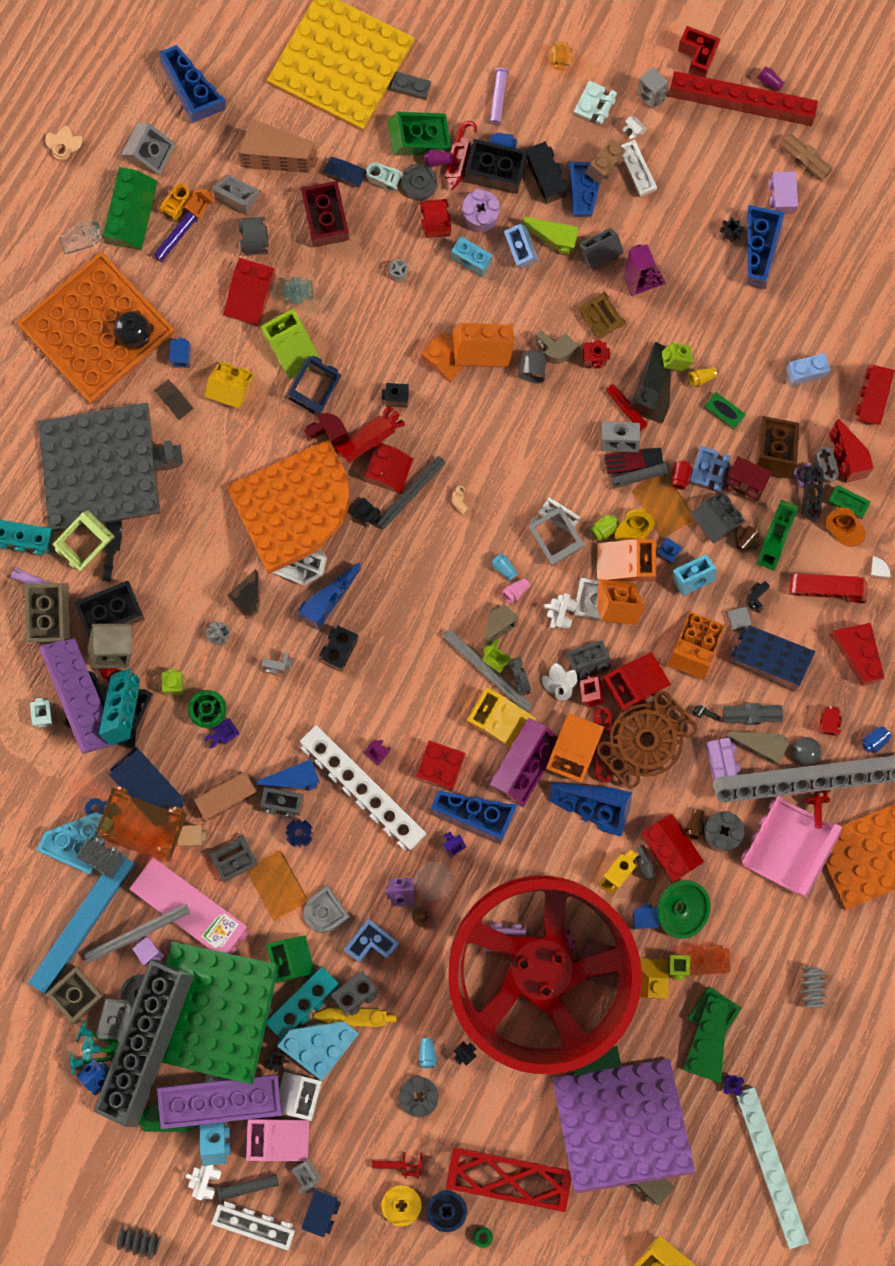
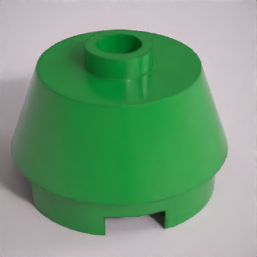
M203 690L196 693L188 705V715L191 721L201 728H212L220 724L227 710L223 697L212 690Z

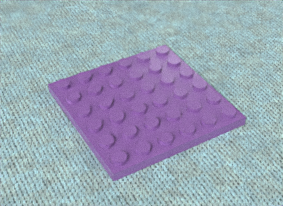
M670 1059L610 1068L575 1077L568 1075L553 1078L574 1194L695 1174Z

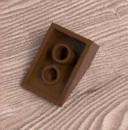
M763 416L755 464L772 471V476L792 479L797 466L800 423Z

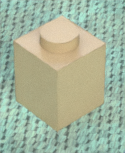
M201 825L177 826L178 846L180 848L203 847V842L207 841L206 830H203Z

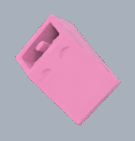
M248 1119L246 1161H305L308 1159L309 1120Z

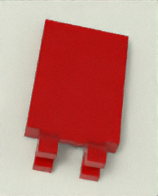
M389 405L384 409L382 417L379 415L334 445L333 448L347 463H350L395 433V429L403 427L405 423L399 420V412L394 411Z

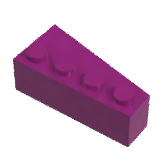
M639 244L629 250L624 272V279L631 296L665 285L666 282L647 244L643 246Z

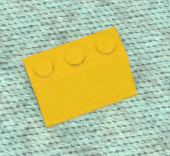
M660 1235L648 1246L634 1264V1266H696Z

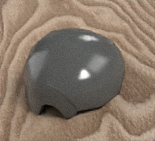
M801 737L792 746V756L802 767L815 766L822 757L821 746L812 737Z

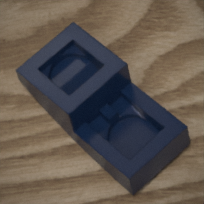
M330 157L323 173L328 177L342 180L344 184L360 187L367 171L350 162Z

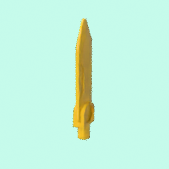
M328 1008L314 1014V1018L327 1024L343 1020L349 1026L381 1027L387 1026V1023L397 1022V1015H387V1011L380 1009H361L354 1016L349 1015L347 1017L340 1008Z

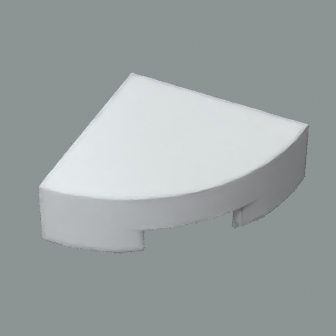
M873 556L870 576L889 579V567L883 560Z

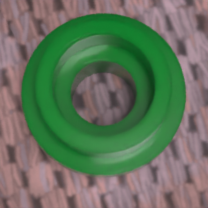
M479 1227L474 1231L473 1241L478 1247L485 1248L492 1243L493 1235L488 1228ZM480 1234H486L487 1238L485 1241L479 1239Z

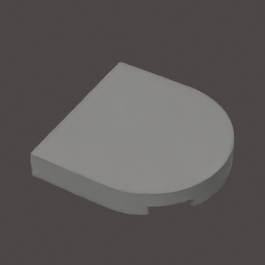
M328 885L309 898L304 907L305 922L312 930L320 933L330 932L350 918Z

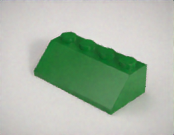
M119 167L103 232L106 244L142 251L158 184L157 180L138 170Z

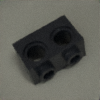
M337 625L336 629L331 630L328 636L330 641L327 647L323 646L319 656H321V663L343 672L359 636ZM344 635L348 640L346 643L341 644L337 642L338 637ZM332 652L339 654V658L335 661L329 659V655Z

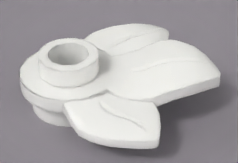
M554 663L550 668L549 676H542L541 681L548 692L554 693L558 700L564 701L572 695V688L577 683V674L575 670L566 673L560 664ZM560 688H563L564 694H561Z

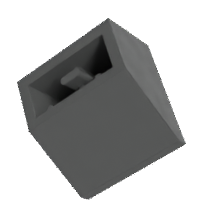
M723 492L705 500L691 513V516L713 544L722 540L746 522L741 512L734 507L730 498Z

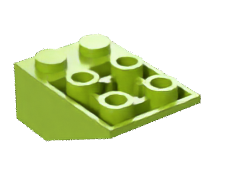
M294 309L260 326L265 340L289 380L296 377L305 358L308 356L320 358Z

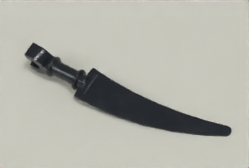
M122 520L107 524V529L115 537L104 548L107 549L105 551L107 554L105 564L103 565L104 574L102 581L110 582L112 569L114 568V554H116V551H120Z

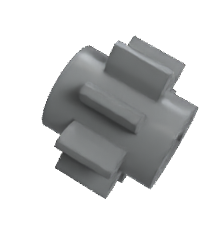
M217 621L209 624L210 628L206 630L208 641L213 643L214 646L226 644V639L230 638L228 626L223 624V622L217 623Z

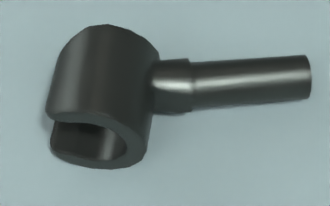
M703 705L696 706L692 711L699 718L704 714L718 721L721 716L707 710Z

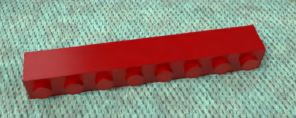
M677 71L673 72L668 95L671 98L812 126L818 105V100Z

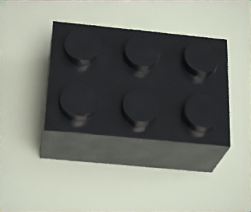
M473 139L464 181L518 194L528 151Z
M129 581L74 602L89 638L92 624L133 625L145 620Z

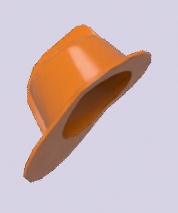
M838 506L835 508V511L827 516L826 525L841 544L854 547L864 541L866 532L854 511Z

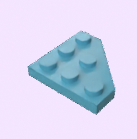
M95 812L47 831L43 834L36 851L91 874L94 868L76 857L89 837L93 840L97 837L105 842L114 819Z
M343 1020L335 1021V1023L288 1028L276 1045L323 1081L359 1033Z

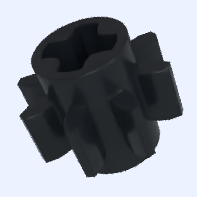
M731 217L728 222L723 221L722 225L724 227L720 228V232L724 233L723 239L727 238L730 242L734 238L740 239V233L744 229V227L739 225L740 220L736 221Z
M463 1041L453 1050L456 1054L454 1060L459 1065L463 1062L467 1066L477 1057L474 1053L476 1050L475 1046L471 1042L467 1045Z
M280 1048L275 1053L270 1049L272 1055L265 1057V1059L270 1061L267 1068L273 1066L274 1072H277L279 1067L285 1070L283 1065L290 1063L285 1058L288 1054H282ZM275 1055L282 1056V1059L280 1060L281 1065L277 1063L273 1064V1061L275 1060Z

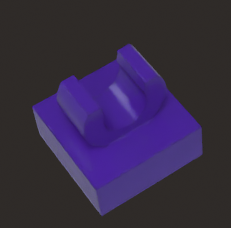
M451 832L444 835L447 842L443 846L450 858L467 848L460 834L456 837Z

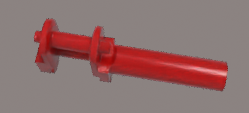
M830 790L815 791L816 797H812L811 800L808 797L805 799V803L814 805L816 829L822 828V803L830 802V798L827 797V793Z
M403 1152V1161L372 1160V1169L401 1170L405 1168V1172H402V1175H405V1179L407 1176H417V1179H419V1176H421L419 1169H422V1153H420V1161L417 1165L405 1163L406 1152ZM407 1167L417 1168V1172H407Z

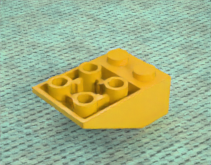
M486 687L468 718L467 724L511 748L512 743L517 739L522 726L527 722L528 718L534 721L536 718L504 696Z

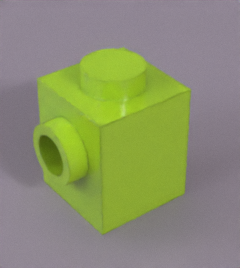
M671 343L662 351L664 368L684 371L693 363L691 346Z
M169 669L167 673H162V692L165 696L184 695V675L177 669Z
M668 956L669 976H673L672 980H684V977L690 976V956Z

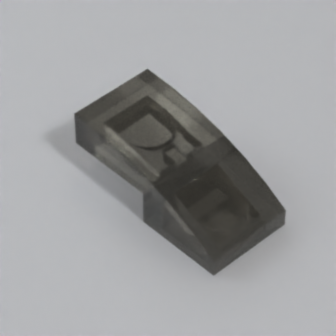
M169 379L154 390L178 420L194 409Z

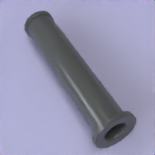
M663 461L661 464L610 477L613 489L664 474L668 476L669 474L666 463Z
M275 1173L223 1188L217 1187L221 1203L225 1199L279 1186V1182Z

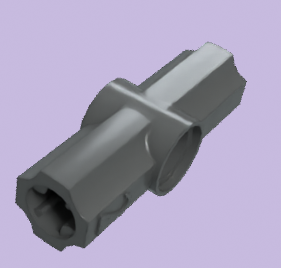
M759 703L744 704V706H724L723 721L727 724L745 723V725L782 722L783 709L782 705H761Z

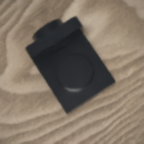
M364 497L351 510V513L366 527L370 524L374 525L380 518V510L375 508Z

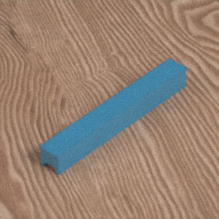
M121 854L125 861L114 876V879H110L104 874L101 875L28 982L29 985L44 994L52 989L135 867V863Z

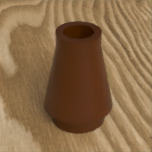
M693 809L685 828L686 837L701 839V835H704V811Z

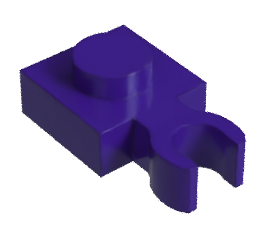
M230 718L213 728L216 732L214 735H208L204 740L206 742L209 739H213L214 743L209 746L210 749H213L217 746L218 742L222 741L225 745L238 737L240 733Z

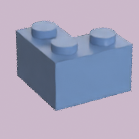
M367 919L344 951L359 963L362 962L372 948L388 960L400 944L375 923Z

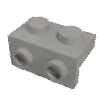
M105 1000L96 1033L99 1039H117L120 1042L133 1007L128 1000Z

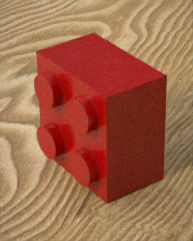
M429 740L416 775V780L453 792L466 753Z

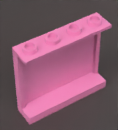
M778 796L777 799H772L768 807L770 809L768 815H764L761 819L759 832L753 834L750 843H752L750 849L744 851L741 860H743L742 865L806 899L842 833V827L837 824L832 825L822 819V828L816 829L813 814Z

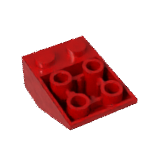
M836 419L829 431L830 441L834 442L836 448L834 449V455L836 460L840 462L839 473L841 478H844L845 483L867 478L874 469L869 450L840 419Z
M652 652L603 676L602 679L621 713L671 685Z

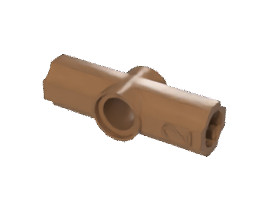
M792 133L788 134L780 144V147L794 158L795 163L801 169L809 170L821 181L833 169L819 157L814 147L805 145Z

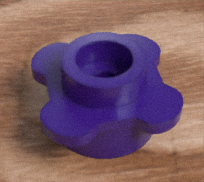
M735 1075L725 1077L723 1092L740 1096L743 1093L741 1088L744 1084V1079Z

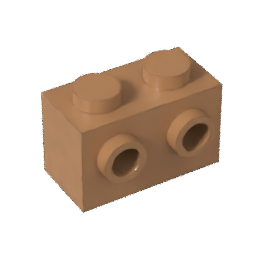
M611 139L590 163L585 173L596 183L600 184L604 178L607 180L614 172L612 168L615 165L618 167L625 159L623 155L626 150L614 139Z

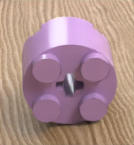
M476 189L468 194L462 206L464 225L473 232L491 230L496 225L500 207L497 198L492 193L481 189Z

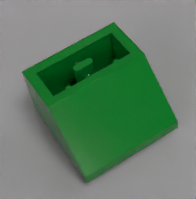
M306 935L266 944L270 962L279 965L276 984L315 974Z

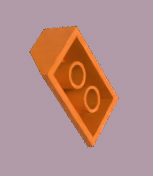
M459 323L452 330L455 366L509 367L514 346L513 325Z

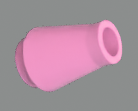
M522 578L504 587V591H502L503 598L509 604L516 603L530 587V583L525 578Z

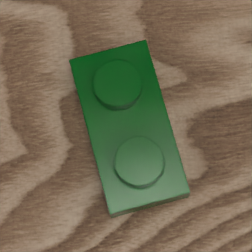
M836 485L827 503L835 507L849 508L854 511L857 518L862 520L871 501Z

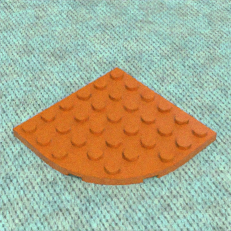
M329 439L226 485L268 575L304 559L322 548L324 542L330 536L333 537L341 527L350 503L348 478Z

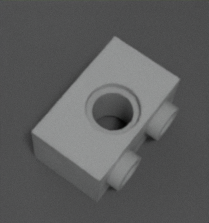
M602 422L601 451L639 452L640 423Z

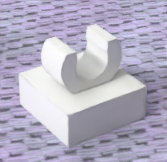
M629 116L625 121L628 125L623 128V132L632 129L633 133L630 135V139L636 138L638 134L643 135L648 130L636 116Z

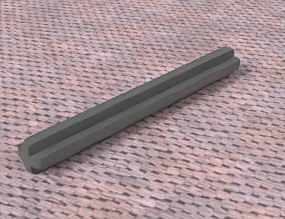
M437 456L379 518L377 525L381 529H385L445 465L444 459Z

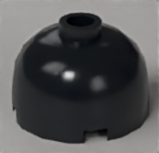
M128 311L122 313L116 319L113 333L121 347L137 350L143 348L149 342L152 329L149 321L143 314L136 311Z

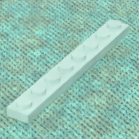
M755 1087L743 1090V1093L740 1096L736 1095L788 1249L807 1244L809 1242Z

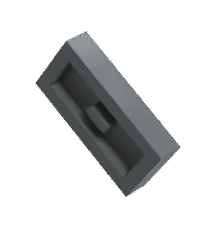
M396 71L391 91L426 100L431 81Z

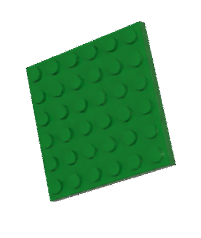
M171 941L166 964L193 975L194 978L162 1063L253 1084L279 965Z

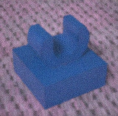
M667 537L656 552V555L672 565L683 547Z

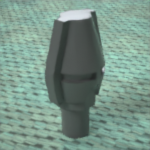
M640 845L637 847L639 853L637 859L638 868L644 879H654L653 861L649 854L646 853L645 846Z

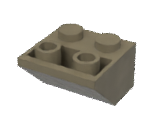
M92 624L86 652L90 668H129L132 654L131 624Z

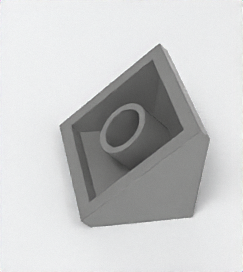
M231 175L226 176L213 187L216 200L245 215L249 214L261 192Z

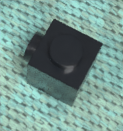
M386 383V389H382V400H385V406L408 408L409 384Z

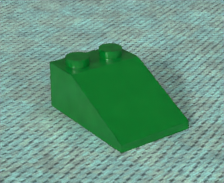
M396 112L388 119L393 155L423 154L430 149L439 151L451 149L445 113Z

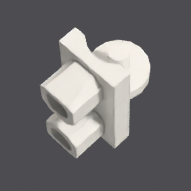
M569 594L558 595L557 600L552 599L551 604L544 605V609L548 611L547 617L552 618L549 628L569 629L571 627L572 619L565 617L566 610L574 612L577 602L571 599Z
M202 1164L201 1169L194 1168L193 1174L187 1173L186 1178L191 1179L188 1187L194 1189L192 1196L198 1200H202V1198L213 1199L215 1189L207 1186L209 1179L218 1181L221 1170L213 1165L203 1166Z

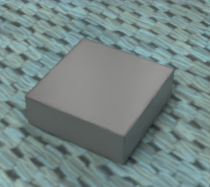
M747 607L727 612L732 631L752 625Z

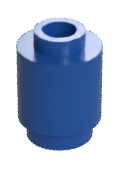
M491 134L490 143L511 148L517 147V139L514 138V134Z
M884 726L876 727L862 739V746L868 753L872 752L875 754L889 743L891 734Z

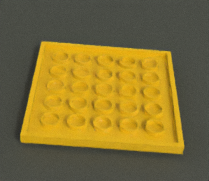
M313 0L269 75L267 83L364 131L393 81L396 71L398 72L413 46L415 37L340 0Z

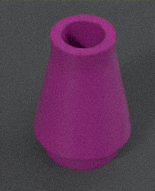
M767 66L763 68L757 77L760 83L778 92L785 83L771 67L768 68Z
M430 149L425 152L424 161L426 166L431 168L452 164L453 154Z

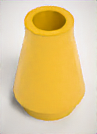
M715 367L692 369V372L688 373L689 382L693 387H699L718 376Z

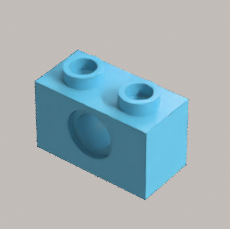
M462 236L451 250L452 260L481 277L484 276L492 264V254Z
M707 554L673 570V583L682 596L716 581V567Z
M225 1122L200 1125V1156L203 1166L227 1164V1155H230V1144L227 1143L226 1138H230L229 1126H225Z

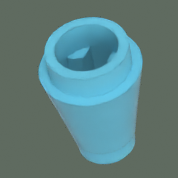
M500 553L490 562L493 565L492 568L508 578L509 581L518 574L507 555L504 556Z
M421 1039L418 1060L420 1068H435L438 1060L433 1039Z

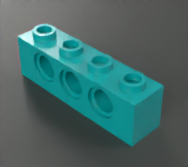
M130 668L110 676L99 735L110 745L130 739L141 680Z
M321 967L267 1020L266 1024L279 1038L283 1036L288 1028H295L299 1024L303 1026L311 1018L309 1014L313 1010L317 1012L325 1004L323 1000L327 996L331 998V995L338 990L337 986L339 983ZM317 985H321L324 989L321 996L313 994V988ZM302 999H307L309 1001V1008L304 1011L300 1010L299 1002ZM288 1013H292L295 1016V1021L291 1025L286 1024L284 1021V1017Z

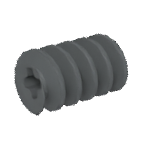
M123 1224L117 1239V1250L120 1251L125 1246L126 1253L132 1249L133 1255H136L140 1251V1257L142 1258L148 1253V1259L152 1260L157 1254L162 1236L160 1235L155 1240V1233H152L147 1238V1231L140 1235L137 1228L132 1233V1226H129L124 1231Z

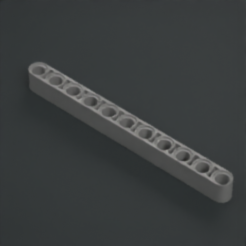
M895 756L725 776L715 779L712 786L718 801L726 803L895 782Z

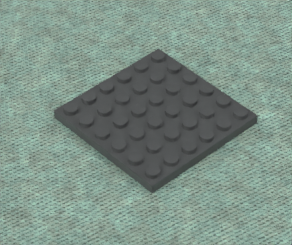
M147 402L38 421L48 527L53 532L66 530L86 510H89L102 524L161 514L150 411ZM82 522L79 527H85L86 525Z

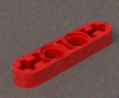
M604 707L598 708L593 718L594 723L601 725V719L597 718V716L601 712L608 716L604 720V725L608 724L609 728L604 727L603 730L608 733L609 737L606 741L599 740L598 745L602 742H610L612 729L611 712ZM602 746L600 748V750H607L609 754L611 752L608 746ZM595 750L596 778L601 783H608L611 781L613 773L606 766V772L610 773V775L606 779L599 775L603 770V765L598 766V763H604L598 758Z

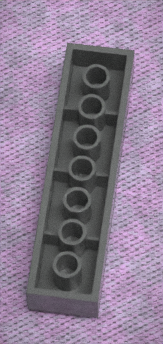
M150 960L93 1112L124 1127H138L194 978L193 975L164 962Z

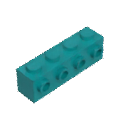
M0 520V549L6 550L8 547L14 548V551L25 553L26 550L32 551V554L37 556L50 555L54 536L51 528Z

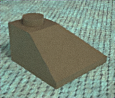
M505 603L502 606L498 604L490 610L491 613L488 616L484 639L485 646L488 643L492 644L496 639H499L518 625L517 615Z

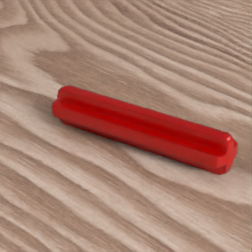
M614 384L610 385L606 389L609 396L633 423H640V431L644 430L648 425L647 422L637 411L629 408L630 402Z

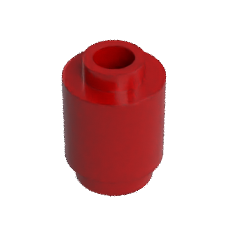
M680 460L674 463L670 479L671 487L685 490L686 486L689 485L692 466L689 465V462Z

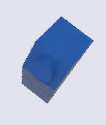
M308 760L257 780V784L259 787L290 790L306 789L308 792L318 788L317 785L320 784L312 760Z

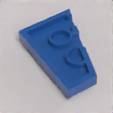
M591 162L569 163L573 217H591L593 214L600 184L596 183L585 173Z

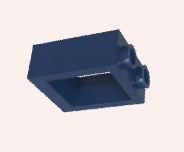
M308 356L294 378L285 398L317 416L321 414L342 375L338 373L335 367L324 365L320 358ZM308 366L331 379L319 403L295 390Z

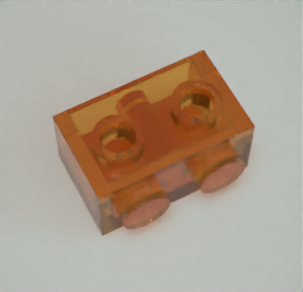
M723 945L711 946V950H704L703 946L692 947V951L687 952V956H690V976L731 972L729 948L723 949Z

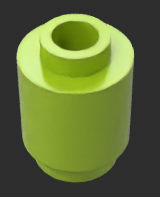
M607 514L593 524L590 531L596 540H605L616 531L619 522L614 515L610 516Z

